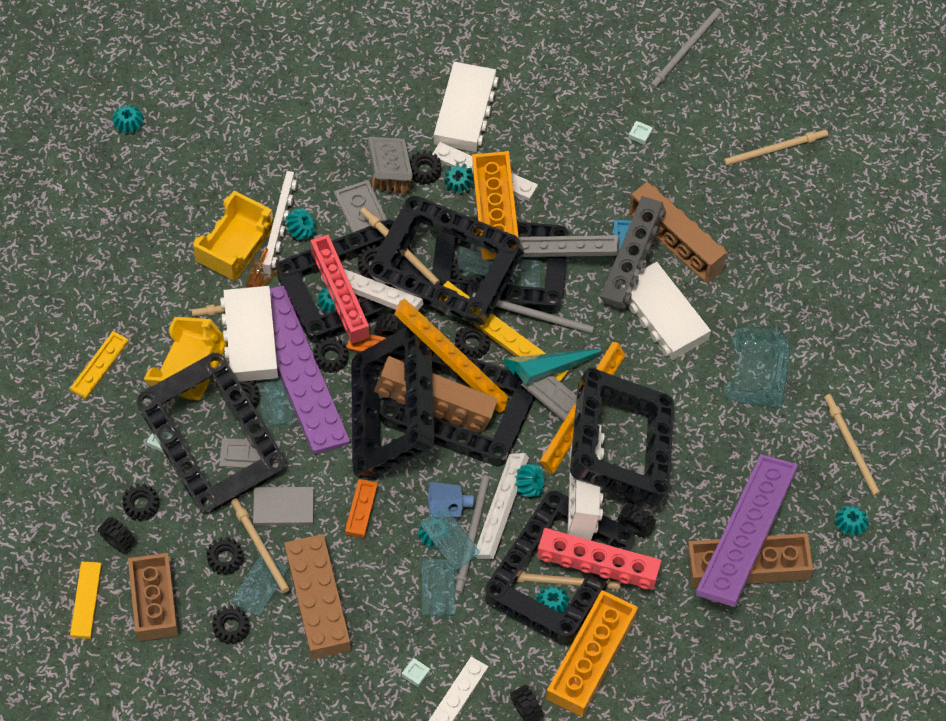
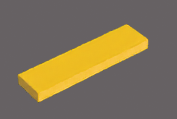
M112 331L70 387V391L87 399L127 346L129 339Z
M81 561L70 632L71 638L91 639L102 567L101 563Z

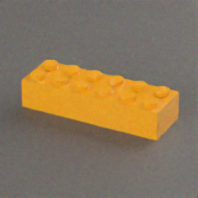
M509 151L472 154L478 221L518 237ZM516 245L512 246L510 250L515 249ZM481 247L482 260L496 258V253Z
M601 590L548 687L546 700L581 717L584 716L637 617V606Z

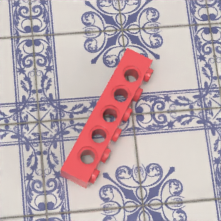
M329 235L311 240L312 255L351 344L369 338V325Z
M544 528L537 552V558L545 562L558 563L566 568H576L584 573L591 572L603 578H612L624 584L630 583L642 589L654 590L661 564L660 559ZM595 559H600L602 562H597ZM633 570H639L641 573H636Z

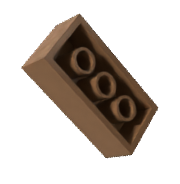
M168 553L128 558L135 632L138 642L178 636Z

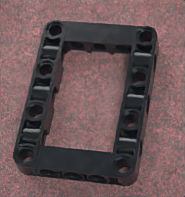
M413 195L405 200L372 263L369 265V273L377 282L422 298L423 303L480 326L488 321L524 254V247L519 238L513 234ZM421 223L497 254L493 264L489 265L490 269L484 280H481V286L475 297L468 299L459 295L457 291L440 284L430 283L423 277L409 271L397 269ZM516 245L515 249L510 250L512 246ZM416 283L414 287L409 288L411 284ZM448 297L446 301L441 302L443 298ZM477 311H481L479 315H474Z
M517 221L518 237L569 236L567 228L561 225ZM437 229L432 273L440 280V285L443 286L449 281L472 298L473 292L477 293L480 288V282L450 279L454 258V245L456 240L460 238ZM567 256L547 257L544 288L506 285L499 300L548 314L558 313L562 307Z
M391 219L382 221V224L388 230H390L394 223V220ZM368 226L332 240V244L340 262L347 259L357 258L359 253L361 254L363 249L366 251L368 246L370 249H372V245H376V248H378L383 243L385 236L378 229ZM408 246L407 249L413 254L410 246ZM311 249L281 260L276 267L278 281L281 286L284 285L288 298L308 340L316 344L317 342L320 343L321 339L326 341V337L332 339L346 333L337 310L322 316L320 315L301 278L320 272ZM403 255L397 266L398 269L409 271L428 281ZM416 283L411 284L409 288L414 287ZM367 298L358 301L368 324L377 321L382 314L392 315L396 312L393 308Z
M405 327L368 349L357 353L351 363L352 468L354 474L370 480H374L376 477L428 452L434 444L432 350L414 332ZM388 356L397 360L405 358L404 381H406L405 416H407V429L405 435L397 439L394 438L392 442L380 446L379 395L374 392L379 372L383 369Z
M432 350V368L441 371L445 375L463 380ZM467 356L487 377H494L491 380L506 395L512 398L493 438L434 417V444L492 466L500 467L507 462L536 397L530 392L523 391L526 389L521 385L523 381L518 374L513 375L511 371ZM385 398L380 408L382 424L405 433L407 429L405 405L398 403L392 398ZM392 413V414H394V415H393V416H387L386 414ZM495 453H501L502 455H501V456H496V455H494V454H495Z
M220 353L209 354L146 389L137 397L138 410L201 513L208 514L231 502L232 499L240 497L254 489V487L280 474L284 469L285 458L227 361ZM212 361H218L220 363V366L218 368L211 367L210 363ZM207 379L215 381L220 389V395L231 413L235 414L240 423V428L250 445L254 446L260 456V460L212 487L209 486L162 407V404L173 398H179L180 394L191 388L195 389L198 384ZM238 394L240 399L233 401L230 399V395ZM146 398L150 399L152 401V404L150 406H144L141 403L142 400ZM254 426L258 427L260 433L252 434L249 429ZM163 432H170L172 437L166 440L161 435ZM271 460H278L280 466L274 468L269 462ZM184 465H189L192 471L184 473L181 468ZM208 498L212 501V505L205 507L201 504V501Z
M593 367L586 369L577 387L570 462L571 475L577 480L602 487L651 506H658L668 494L670 487L674 400L666 393L655 391ZM602 399L648 415L644 475L636 473L632 469L627 470L619 467L615 463L610 464L599 460L595 454L599 438L598 418L601 414Z
M553 490L545 495L488 581L484 597L485 602L489 606L557 641L559 644L568 645L576 638L601 590L605 591L612 578H603L600 575L588 573L563 614L511 587L515 581H518L522 572L528 566L529 559L534 551L538 550L544 528L549 529L553 522L557 520H562L568 524L569 497ZM602 515L601 521L598 520L597 533H593L592 539L596 538L609 546L630 551L633 545L634 533L630 528ZM492 592H497L499 594L493 595ZM582 599H587L589 602H583ZM561 630H568L569 633H564Z

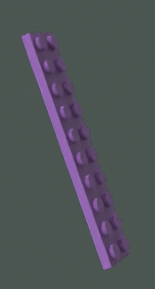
M284 285L271 288L270 298L277 371L310 450L315 455L350 444L349 437L319 367L314 360L313 353Z
M760 454L696 590V596L733 607L736 606L794 479L798 464Z

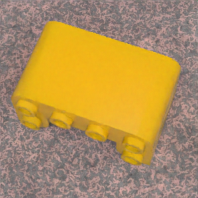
M233 191L224 200L225 215L223 218L216 222L212 233H209L207 236L197 237L193 242L196 262L233 281H237L271 234L273 213L272 209Z

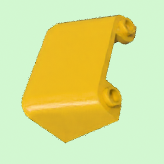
M174 317L169 327V334L174 343L161 369L150 368L144 380L152 387L211 353L223 355L227 342H224L223 333L211 319ZM218 361L210 363L213 368H217L219 364ZM207 379L198 384L195 389L191 388L179 396L189 400H200L210 380Z

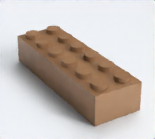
M646 182L631 194L629 214L632 217L642 196L663 202L666 215L664 220H661L659 223V233L656 238L703 281L708 284L723 272L727 254L724 247L712 240L708 233L703 232L698 224L691 221L681 209H677L669 198L659 193L655 186ZM649 217L646 218L644 221L650 222L653 218Z
M388 356L374 392L382 397L392 398L398 403L405 405L406 381H404V362ZM432 373L433 416L451 421L452 424L457 426H464L476 433H483L492 417L498 398Z
M808 533L767 536L746 584L810 580L813 565ZM720 539L688 541L686 553L691 588L699 586Z
M324 534L285 542V553L311 660L351 651L350 639Z

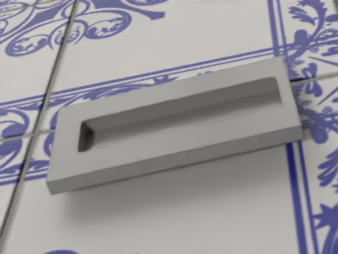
M551 374L529 385H525L524 382L521 384L563 421L576 402L577 396Z
M222 438L219 467L246 468L260 460L256 449L250 445L247 439ZM275 441L278 448L280 449L281 441ZM271 460L269 463L272 467L277 468L279 461Z

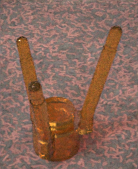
M267 248L264 249L256 270L257 260L254 259L252 262L249 277L246 281L248 288L267 286L277 274L275 269L264 281V276L259 273L268 252Z

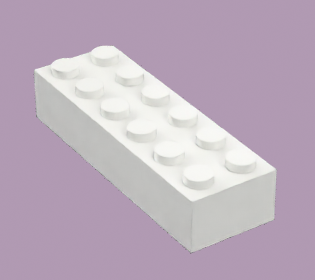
M598 424L599 438L595 454L599 460H602L604 448H601V445H603L604 433H601V425ZM571 443V446H570V462H571L572 443ZM570 471L567 534L591 540L593 533H597L598 520L601 521L603 509H600L603 500V493H600L602 487L577 480L571 475Z

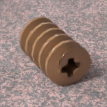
M374 174L372 178L373 189L376 190L380 186V190L384 191L387 187L388 193H391L394 189L395 194H399L401 191L402 196L409 192L412 184V179L411 181L406 180L403 182L392 179L379 180L374 178Z

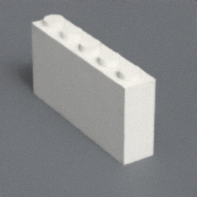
M459 62L453 63L434 132V144L438 145L441 142L453 148L477 152L478 146H482L483 136L481 134L482 131H486L487 127L485 118L490 116L491 106H489V103L494 101L495 92L493 88L498 86L499 77H496V69Z
M658 262L639 272L638 284L636 288L633 287L631 292L632 299L629 303V309L632 314H637L642 327L650 331L652 340L660 344L661 351L665 356H669L671 360H674L710 339L711 330ZM624 284L619 285V289H623L625 287Z
M269 286L224 290V297L220 298L221 309H225V314H222V323L227 326V330L223 331L224 342H228V347H225V358H229L230 364L228 365L237 380L242 382L278 378Z

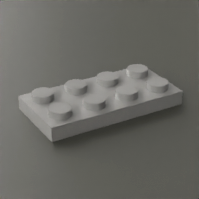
M368 137V148L374 178L379 180L392 179L401 182L411 181L412 171L405 139Z

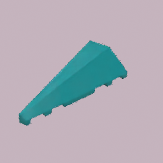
M595 348L504 358L503 362L513 375L518 374L524 384L529 385L550 374L555 376L600 355L601 349Z

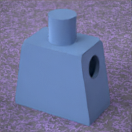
M429 482L428 507L430 518L461 516L462 507H473V495H462L461 486Z

